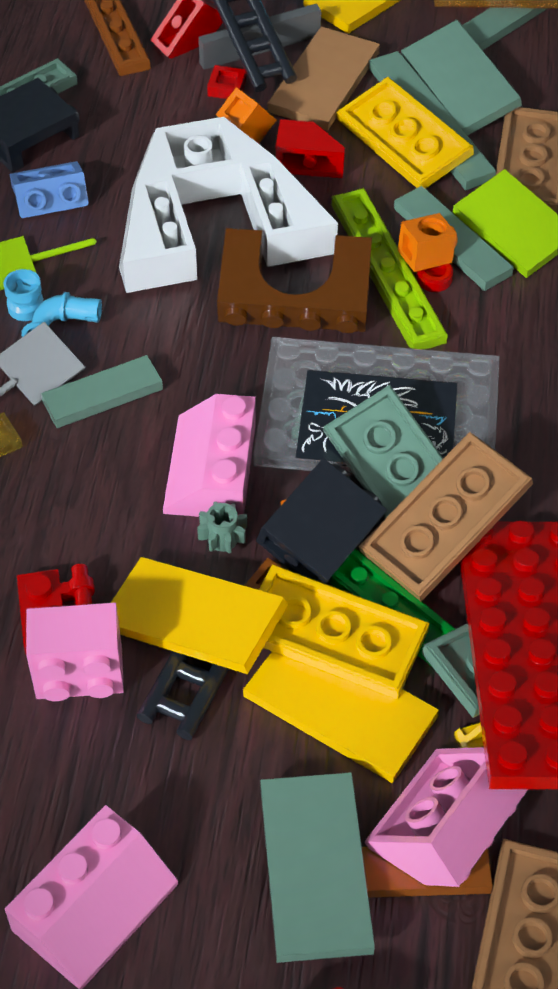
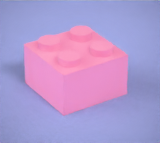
M116 603L27 609L26 656L36 699L62 701L68 697L91 696L94 698H105L112 694L124 693L122 644Z

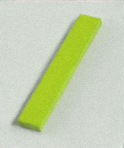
M365 189L332 196L331 205L347 235L372 238L369 275L411 352L414 353L446 344L448 335L408 264L397 251L396 243Z

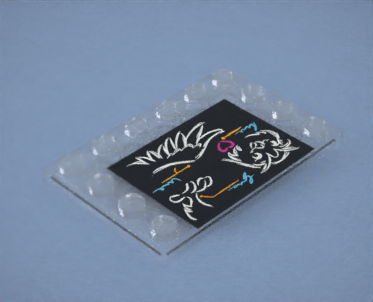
M272 337L253 456L254 466L312 471L324 458L330 464L342 467L349 475H354L324 433L323 427L388 385H391L443 458L469 432L495 450L500 356Z

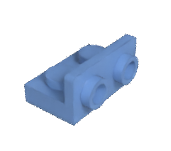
M77 161L9 174L21 218L84 207L89 204L84 173Z

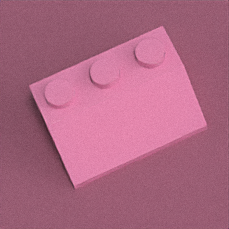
M215 394L179 415L163 514L199 517L200 511L207 512L214 502L230 505L235 503L237 514H244L256 428V397Z
M484 747L436 749L364 842L370 850L424 885L459 887L469 877L471 869L483 852L491 846L495 835L505 821L516 811L517 804L528 789H489Z
M105 805L5 908L11 930L73 985L78 989H83L177 887L178 880L142 834Z

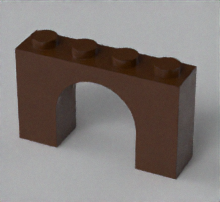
M226 228L217 297L218 322H226L235 326L255 324L264 325L269 328H279L281 326L299 327L308 331L328 329L338 330L343 333L365 332L372 238L335 235L333 267L327 281L321 287L309 293L287 294L271 287L261 275L263 254L262 230Z

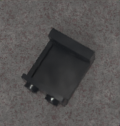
M39 78L1 95L0 161L13 173L24 167L21 151L62 130L72 140L78 138L80 117L75 107L71 104L68 105L59 97L53 87H48Z
M323 458L263 525L256 542L294 573L328 584L336 571L363 539L377 526L387 509L382 506L380 499L373 492L366 489L363 490L351 481L348 473L342 467L330 464Z

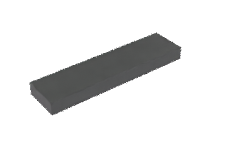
M317 4L269 17L282 46L309 40L316 35L321 28V9ZM258 24L240 28L246 41L263 37ZM226 29L199 37V59L204 70L212 68L214 65H222L240 60ZM270 49L263 50V51L256 52V53H252V54H253V55H257V54H260V53H264V52L270 51Z

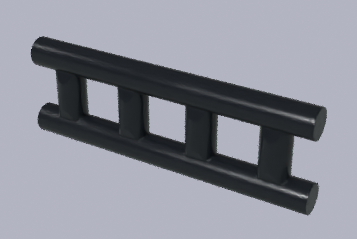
M213 0L256 92H262L267 88L264 80L267 78L282 75L286 84H291L297 80V75L261 0H246L251 11L235 16L228 3L237 0ZM258 24L263 37L246 41L240 28ZM270 49L275 63L258 67L252 53Z
M172 651L138 711L137 718L146 724H152L159 712L181 721L176 733L185 740H192L229 668L212 664L208 671L186 662L189 656ZM177 677L200 686L190 706L167 697Z

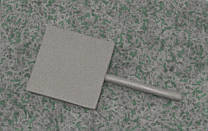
M43 322L0 353V368L11 379L0 387V397L16 385L28 400L36 406L42 401L41 393L64 385L83 371L85 366L50 327Z

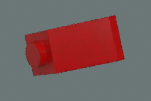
M177 0L151 38V41L167 57L173 59L198 48L199 37L217 32L223 22L211 0Z
M280 119L275 157L291 174L343 178L344 146L315 122Z

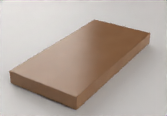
M321 27L293 66L297 80L291 84H286L285 80H283L268 102V112L291 120L315 122L323 130L328 131L337 118L336 112L345 106L368 71L369 60L378 56L380 44Z
M518 107L505 114L496 175L506 169L557 214L558 112Z
M469 432L358 546L360 552L422 602L533 485L532 478L473 433Z
M503 838L471 989H558V852Z

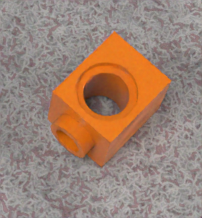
M237 87L216 114L218 117H225L258 144L277 121L262 106Z
M440 213L402 221L397 251L413 272L452 263L454 248L458 242L457 233L454 227L450 226Z

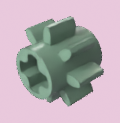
M214 502L207 512L200 511V525L197 527L198 540L208 539L210 552L216 550L231 553L237 542L243 544L246 542L247 515H238L235 503L230 505Z

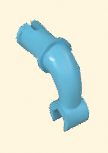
M69 292L46 299L36 309L32 323L24 326L22 337L41 323L45 322L49 326L57 319L61 321L79 319L99 323L102 314L101 299L70 296Z

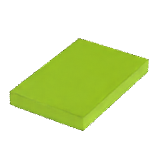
M506 169L499 172L453 206V214L525 278H528L558 255V214Z

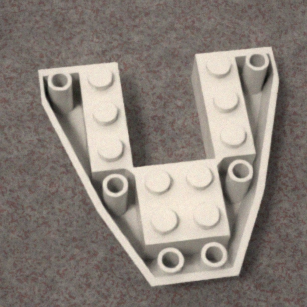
M225 117L156 128L150 139L132 187L119 269L126 293L197 280L196 248L182 204L241 194L253 229L262 230L263 256L267 267L333 255L338 222L275 156Z

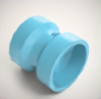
M15 270L9 273L3 282L8 311L12 318L16 320L30 321L33 319L36 309L43 302L40 277L32 270Z

